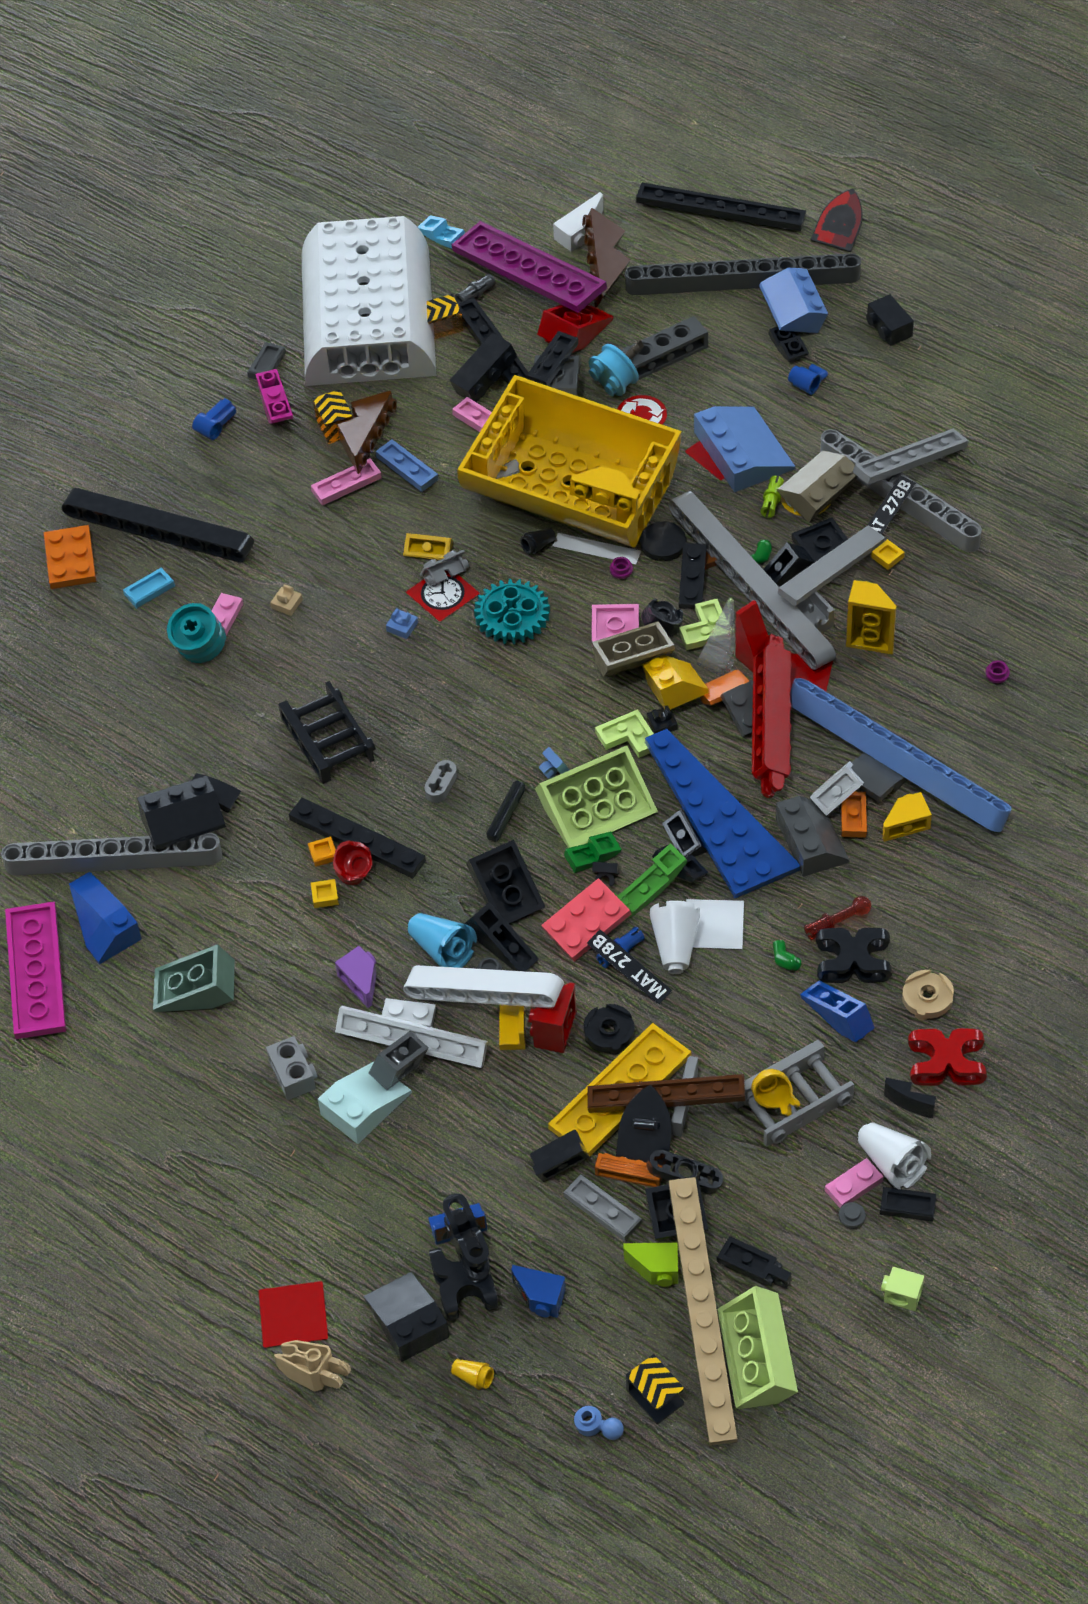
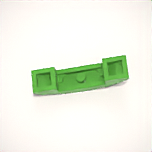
M671 843L652 859L654 864L617 896L631 911L632 915L627 919L641 911L660 895L687 863V859Z

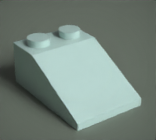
M374 1062L336 1081L318 1098L321 1116L357 1144L412 1093L400 1081L386 1090L369 1074Z

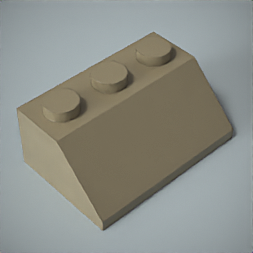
M822 450L779 487L777 491L801 516L810 522L854 484L858 477L853 473L855 464L845 455Z
M659 621L592 642L595 663L603 677L612 676L628 669L638 668L642 664L662 655L670 657L675 650V645Z

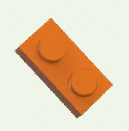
M853 792L841 803V837L866 838V792Z

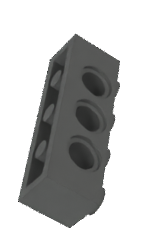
M695 316L641 340L644 347L631 360L637 369L639 380L708 348V331ZM635 344L627 346L621 351L625 354Z

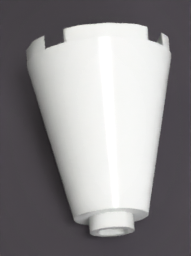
M666 901V906L659 907L658 903L650 908V919L662 965L671 974H681L683 970L689 967L700 918V908L694 909V904L691 902Z
M874 1122L864 1125L859 1130L858 1143L895 1188L901 1189V1186L909 1188L925 1173L927 1167L924 1164L926 1158L931 1159V1148L924 1142Z

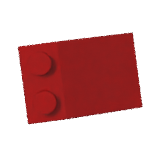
M590 304L579 313L559 305L543 311L537 335L543 337L548 343L552 341L558 331L577 337L578 345L572 352L574 353L585 348L613 320L614 316Z

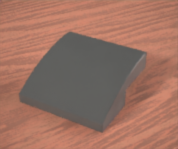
M866 753L851 762L853 764L852 770L864 782L858 789L866 792L867 795L879 803L891 791L895 793L908 780Z

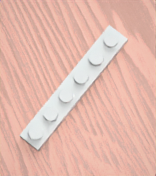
M346 1006L339 1008L336 1033L390 1046L411 1031L429 1047L426 1055L479 1068L484 1066L488 1041Z

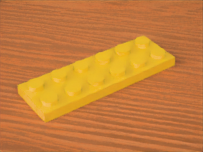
M652 1023L588 1086L669 1080L687 1062V1058L691 1056V1051ZM587 1086L548 1123V1129L558 1137L576 1130L590 1157L619 1129L624 1111L589 1113Z

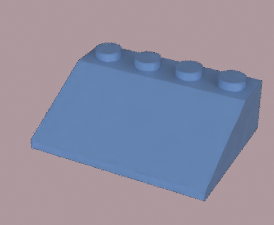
M714 406L694 414V433L734 492L766 481L772 476H779L795 470V465L755 407Z

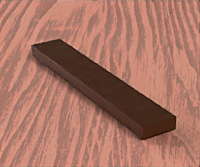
M744 1074L588 1086L589 1113L624 1111L635 1095L650 1084L660 1094L667 1107L746 1101Z

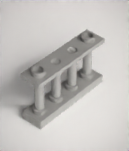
M819 1039L766 1068L782 1071L790 1081L794 1082L810 1103L809 1105L798 1111L791 1105L792 1114L775 1123L763 1106L755 1101L752 1093V1081L759 1073L745 1080L746 1101L732 1102L737 1109L744 1105H749L766 1127L763 1141L766 1147L773 1143L778 1144L782 1142L787 1135L834 1108L847 1105L854 1096V1083L849 1081L840 1086L822 1063L824 1060V1045ZM809 1068H814L832 1092L819 1099L801 1076V1073Z

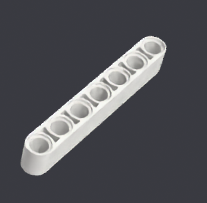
M418 965L412 968L403 991L409 997L418 1000L552 1008L557 1002L564 981L552 973Z

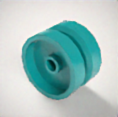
M190 603L183 605L172 614L168 621L167 634L169 640L182 657L192 663H204L212 660L219 655L225 645V628L211 609L203 604Z

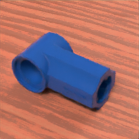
M226 398L220 400L206 414L202 412L195 417L192 424L193 430L211 440L216 439L221 433L222 426L236 414V407Z

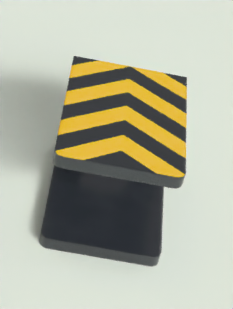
M654 1354L626 1374V1391L656 1424L661 1423L684 1405L683 1399L679 1396L684 1390L683 1386Z

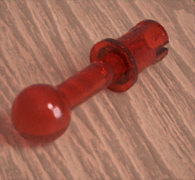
M858 896L852 901L851 906L831 916L827 913L822 914V917L805 925L804 931L806 934L810 933L808 938L813 940L821 929L835 928L834 925L854 915H867L872 908L871 901L865 896Z

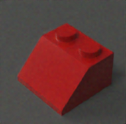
M570 982L563 986L554 1007L531 1008L528 1022L532 1023L530 1036L533 1037L535 1048L564 1053L577 1012L575 983Z

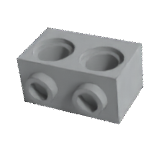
M295 1036L266 1047L268 1061L287 1100L316 1089L314 1079L318 1078L316 1070L312 1063L308 1065L306 1049L303 1043L298 1044Z

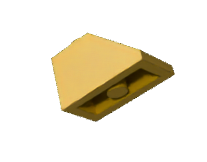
M921 792L907 794L897 799L883 823L882 839L884 842L931 829L932 814Z

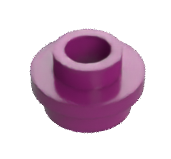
M617 557L610 564V573L615 578H627L633 572L632 563L626 557Z
M996 660L987 666L985 674L989 681L1003 683L1009 678L1010 670L1006 663Z

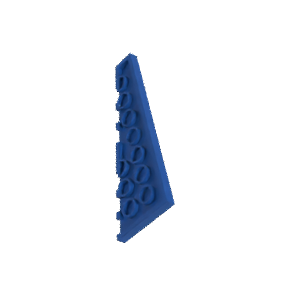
M668 729L645 738L646 746L734 898H738L800 871L798 861Z

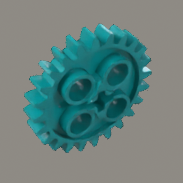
M509 579L508 584H504L500 580V586L497 587L491 584V591L484 588V595H478V602H475L474 609L476 625L480 626V632L486 631L487 638L494 635L495 642L500 638H503V644H506L508 639H511L513 644L516 643V639H520L524 643L526 636L534 639L533 632L541 634V627L546 628V621L550 619L548 597H544L543 590L538 591V585L530 588V581L523 585L521 584V579H518L516 583Z

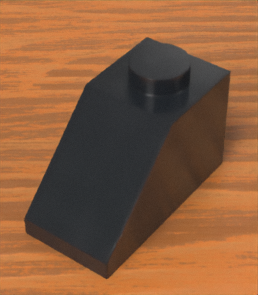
M786 542L763 570L778 587H781L815 563V561L804 547Z

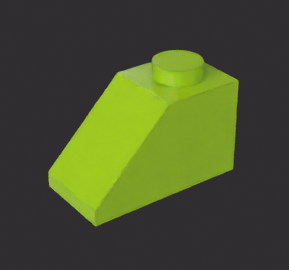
M678 1242L623 1243L624 1261L651 1285L668 1287L672 1284H678Z

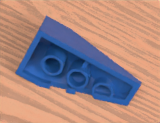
M91 872L69 883L86 948L99 965L142 940L137 921L125 906Z

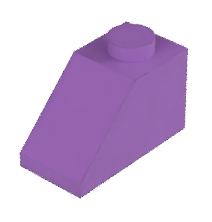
M357 946L335 962L336 972L342 982L369 1008L372 1006L377 976L375 969L376 960L369 951L365 952L360 946Z

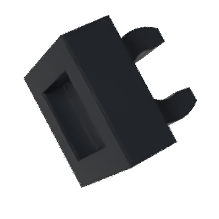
M668 705L665 706V709H654L652 712L647 713V720L654 734L668 729L670 732L678 730L677 721Z
M593 862L592 872L597 874L595 880L598 878L601 880L603 876H607L610 879L609 886H614L615 878L612 874L619 875V864Z

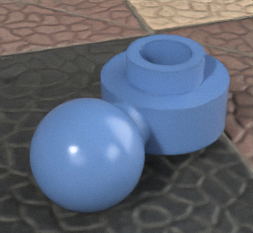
M593 1406L580 1408L574 1416L575 1426L578 1432L584 1436H593L602 1431L605 1438L617 1440L623 1434L624 1426L619 1419L612 1417L603 1420L600 1411ZM592 1416L589 1421H584L585 1417Z

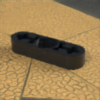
M655 1150L647 1160L648 1171L652 1175L668 1181L696 1177L698 1172H700L698 1176L700 1191L707 1194L715 1193L723 1183V1175L719 1169L665 1150ZM657 1159L662 1160V1167H658ZM674 1163L675 1166L673 1167L672 1172H671V1171H670V1169H671V1167H672L671 1164ZM678 1167H688L692 1175L690 1177H683L679 1173ZM707 1176L712 1177L713 1184L708 1183Z

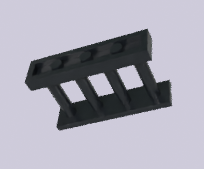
M330 681L325 682L326 696L297 709L295 707L291 708L287 700L278 704L281 720L322 784L331 781L330 770L333 769V766L362 753L365 754L371 763L374 761L373 751L376 750L373 740L365 736L344 704L340 690L338 688L334 689ZM331 703L337 711L308 725L300 722V717ZM340 720H343L347 726L346 729L318 742L311 739L312 733ZM352 736L358 743V745L330 758L327 756L323 757L321 754L323 749Z

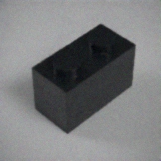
M891 294L868 303L866 314L868 324L873 326L878 331L881 339H885L890 346L913 337L914 320Z

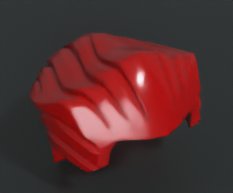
M350 840L342 842L335 851L333 868L343 883L348 885L360 884L373 867L370 849L360 842Z

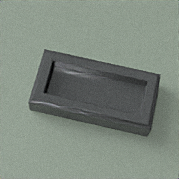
M265 342L247 372L248 377L256 379L255 374L276 369L286 353L285 347Z

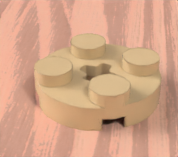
M920 970L914 972L906 979L903 987L902 1001L907 1010L919 1020L937 1018L951 1009L954 988L951 981L945 975L931 973V970ZM927 990L928 993L933 992L934 994L931 998H926L923 996V991Z

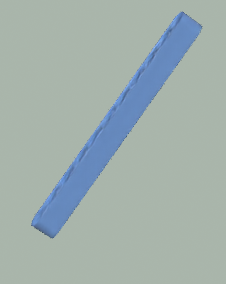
M802 678L794 679L790 691L792 708L985 828L994 832H1001L1012 810L1009 804L813 683Z

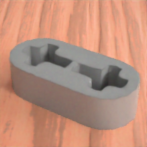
M443 760L434 767L424 787L428 801L438 803L447 797L457 778L456 765L452 761Z

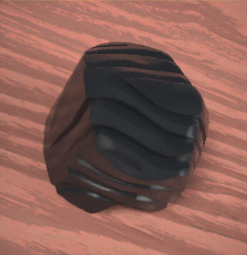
M654 598L642 611L641 618L644 626L659 621L669 637L676 635L683 621V610H677L671 603L657 601L658 599Z

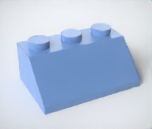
M786 268L760 282L759 287L779 330L808 333L819 332L828 312L807 269Z

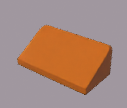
M739 670L729 672L705 683L709 693L701 696V701L706 705H714L723 701L721 698L722 693L745 684L749 680Z

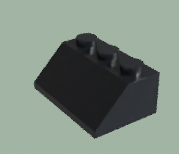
M207 776L137 797L141 820L155 849L226 827L215 790Z

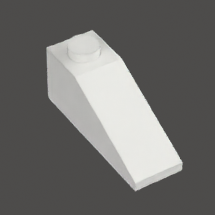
M599 192L553 223L554 240L570 252L581 247L584 244L586 234L585 228L582 226L583 216L588 215L591 208L602 214L604 210L603 194Z

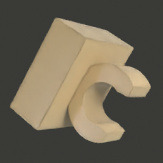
M284 584L270 602L271 609L292 616L303 600L302 594L294 591L293 587Z

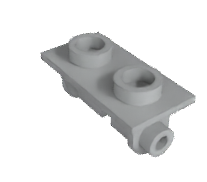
M456 550L445 554L443 556L444 559L428 561L423 565L424 568L419 574L420 577L426 574V577H424L426 584L434 586L448 579L445 573L446 570H448L451 577L465 572L466 568L469 567L468 561L461 558L465 551L456 552Z

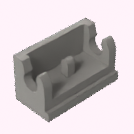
M817 591L797 605L799 610L820 633L834 626L835 610Z

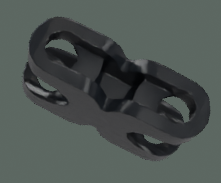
M844 928L821 929L816 934L818 948L821 951L835 953L837 957L822 961L817 968V977L825 983H845L850 980L852 974H855L859 981L863 983L888 981L892 976L890 963L887 960L873 958L870 954L885 950L890 943L889 932L884 928H862L858 930L855 937H852L849 931Z
M459 1193L450 1194L443 1201L445 1229L452 1245L456 1248L459 1261L467 1278L472 1282H482L490 1275L488 1246L481 1230L477 1227L474 1214L467 1199ZM452 1203H459L462 1205L463 1210L451 1211L449 1207ZM482 1265L484 1267L480 1273H475L470 1269V1267Z
M441 1248L429 1250L434 1278L440 1286L441 1302L448 1321L459 1318L458 1305L467 1296L480 1298L486 1310L498 1308L497 1294L491 1274L482 1282H472L467 1278L460 1261L452 1262L446 1259ZM482 1265L470 1267V1269L475 1273H480L484 1267Z

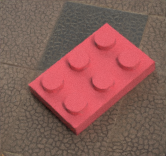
M598 878L541 926L554 942L575 962L591 949L587 942L599 929L607 935L632 914L628 907Z

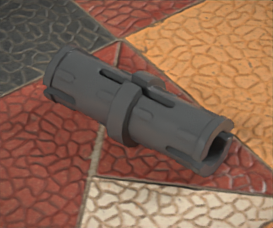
M487 273L478 281H472L468 284L467 288L455 294L456 302L459 304L471 298L481 297L484 291L495 286L494 277Z

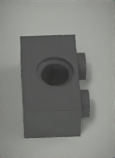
M409 1031L378 1054L369 1074L388 1090L420 1065L429 1047Z

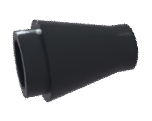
M552 528L526 532L520 539L521 547L525 553L535 554L550 542L555 541L556 535Z

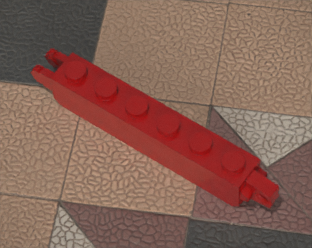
M773 634L767 637L764 649L753 658L752 775L755 779L761 781V793L766 798H772L776 791H781L784 788V779L791 772V651L784 649L782 637Z

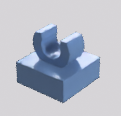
M396 608L391 615V619L386 624V631L407 639L418 624V617Z
M550 747L542 753L548 761L543 762L539 769L548 779L553 778L557 771L560 774L569 771V768Z

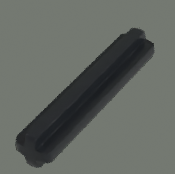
M518 780L513 782L486 832L488 840L497 842L500 839L526 790L525 783Z

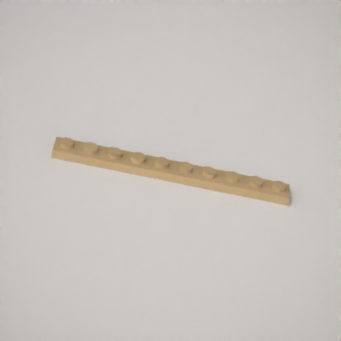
M696 1178L669 1180L670 1197L709 1446L737 1442Z

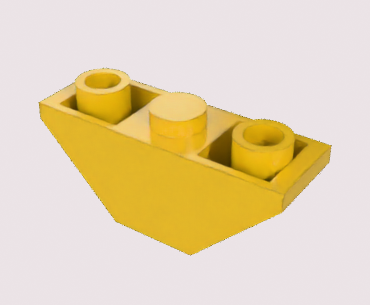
M600 466L571 477L570 495L636 514L638 495L624 472Z

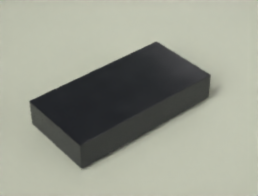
M883 1187L880 1215L933 1222L937 1194Z

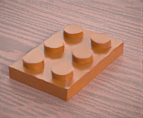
M89 525L44 532L51 589L96 582Z

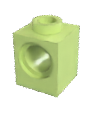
M892 1267L890 1276H884L881 1291L885 1292L884 1302L916 1312L923 1290L924 1275Z

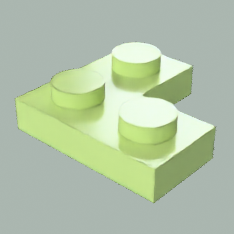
M718 599L695 604V611L700 622L679 627V633L686 650L731 639V631Z
M638 709L595 727V734L606 750L628 741L638 758L650 753L645 744V738L654 733Z

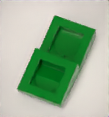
M610 831L590 836L586 844L565 849L564 856L573 872L577 873L592 868L593 862H605L621 853L622 849Z

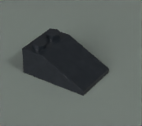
M514 840L468 860L466 865L486 904L490 902L508 924L545 908L544 902Z
M412 1272L364 1296V1300L401 1362L450 1337L446 1319L435 1301Z

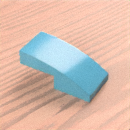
M431 215L418 226L424 236L448 248H452L451 244L465 234L463 229L448 226L446 219Z

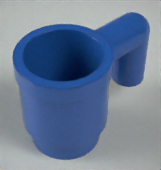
M811 364L809 369L794 366L789 373L788 381L793 386L812 395L817 391L821 381L828 376V372L814 364Z

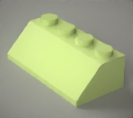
M754 1286L718 1308V1317L735 1407L737 1409L779 1404L798 1393L778 1293Z

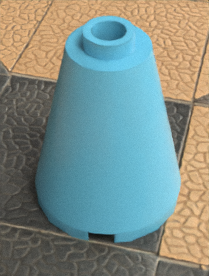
M423 913L416 914L408 922L409 935L440 967L462 968L472 957L474 951L471 947L473 942H477V936L471 926Z

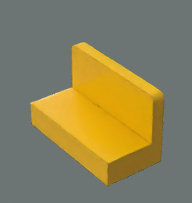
M500 1005V1050H525L526 1006Z

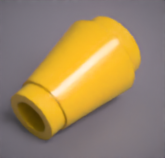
M456 1359L451 1368L452 1375L457 1376L478 1390L489 1388L494 1378V1369L489 1367L488 1363Z

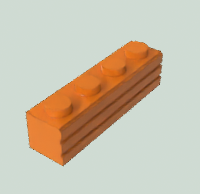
M608 1153L598 1154L595 1164L596 1176L650 1187L661 1185L662 1178L652 1175L647 1169V1163L641 1160L616 1157Z

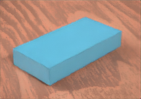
M161 567L123 589V593L137 609L175 587V583Z

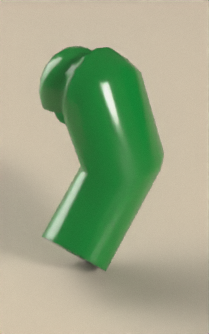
M760 540L757 543L756 553L750 555L758 564L768 561L772 551L770 541Z
M774 941L773 951L776 965L786 970H799L802 965L801 959L786 952L785 941Z

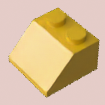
M662 655L642 664L648 686L664 709L668 705L671 710L709 693L705 683L688 662Z

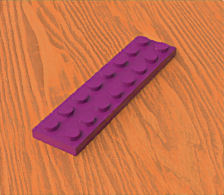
M481 221L451 244L454 252L578 313L607 289L606 281Z

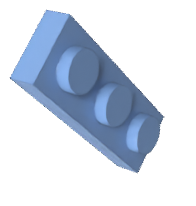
M390 440L376 451V458L421 492L438 481V474L394 440Z

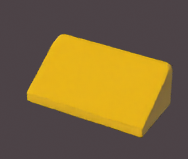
M406 533L403 556L441 560L444 559L443 556L452 550L453 540L446 537Z

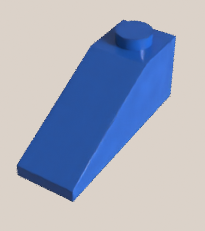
M820 980L800 994L801 998L839 1034L854 1042L864 1038L867 1033L875 1028L865 1003Z

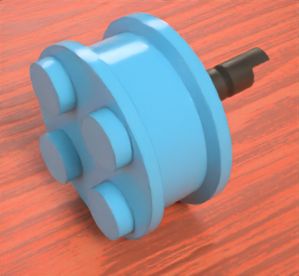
M639 340L625 354L616 346L605 344L598 356H592L589 359L590 370L588 372L594 380L599 381L610 396H622L629 384H635L639 380L637 369L631 360L644 347L642 341Z

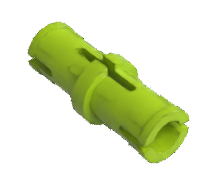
M776 475L772 476L769 480L768 489L763 494L764 502L760 510L764 517L767 510H769L768 518L775 515L776 506L781 500V495L777 489L784 484V480L780 476L778 482L775 483Z

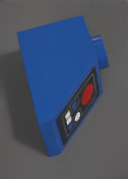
M512 1265V1281L530 1311L535 1312V1314L541 1317L552 1316L557 1318L566 1291L565 1277Z

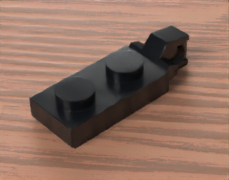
M729 1236L717 1256L718 1263L769 1286H772L774 1283L787 1289L792 1281V1273L782 1269L783 1266L777 1261L776 1257Z

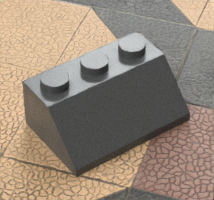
M797 796L776 803V822L793 857L800 864V872L803 877L849 863V858L828 815L826 816L811 799Z

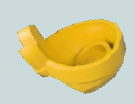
M766 1069L761 1071L752 1081V1093L759 1105L766 1108H780L781 1113L786 1117L792 1114L791 1105L800 1107L799 1100L793 1095L791 1082L782 1071Z

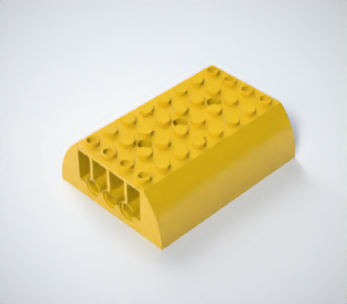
M514 375L458 467V480L461 487L466 490L618 543L636 547L642 531L647 527L671 483L678 458L682 431ZM514 459L518 461L520 473L496 479L500 470H507V467L503 465ZM600 466L624 472L638 495L636 514L625 512L614 507L570 495V485L564 483L570 481L574 475ZM532 467L533 470L525 471L523 468Z

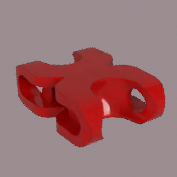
M959 1028L953 1030L949 1038H945L942 1031L938 1029H918L909 1034L908 1044L910 1049L931 1057L929 1061L913 1065L910 1071V1079L914 1084L938 1086L943 1083L946 1076H949L953 1083L961 1086L978 1085L986 1080L987 1071L985 1066L981 1062L970 1061L963 1056L966 1053L976 1052L982 1048L984 1044V1034L982 1031Z

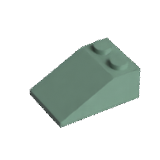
M217 944L155 968L153 1010L155 1012L213 1009L234 1001L235 959Z

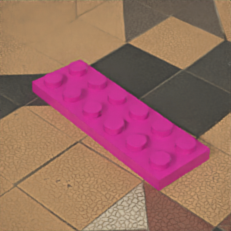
M55 901L5 909L15 1039L66 1032Z

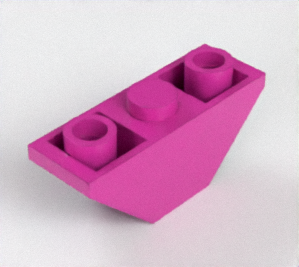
M277 369L255 374L268 422L272 424L292 419L293 414Z

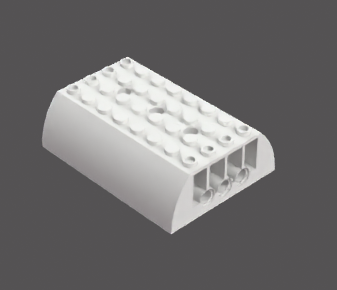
M405 216L317 223L307 235L301 255L305 386L437 376L433 321L428 322L427 301L432 300L429 248L419 228ZM363 282H367V283H368L367 285H359L360 283H363ZM362 314H370L367 317L361 316Z

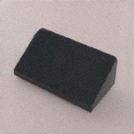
M682 809L662 823L673 845L685 858L690 855L696 857L707 852Z

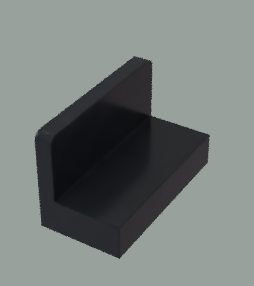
M572 1130L530 1154V1157L534 1163L532 1167L536 1176L545 1182L589 1158V1155L578 1132Z

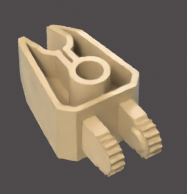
M295 1340L282 1343L283 1354L274 1355L276 1365L281 1372L289 1379L314 1392L322 1390L325 1385L336 1389L340 1388L343 1380L335 1373L346 1376L351 1371L348 1363L332 1357L331 1350L327 1345Z

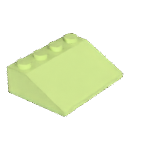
M624 746L548 779L535 788L544 810L568 848L586 844L590 836L610 831L614 832L658 812L628 746Z

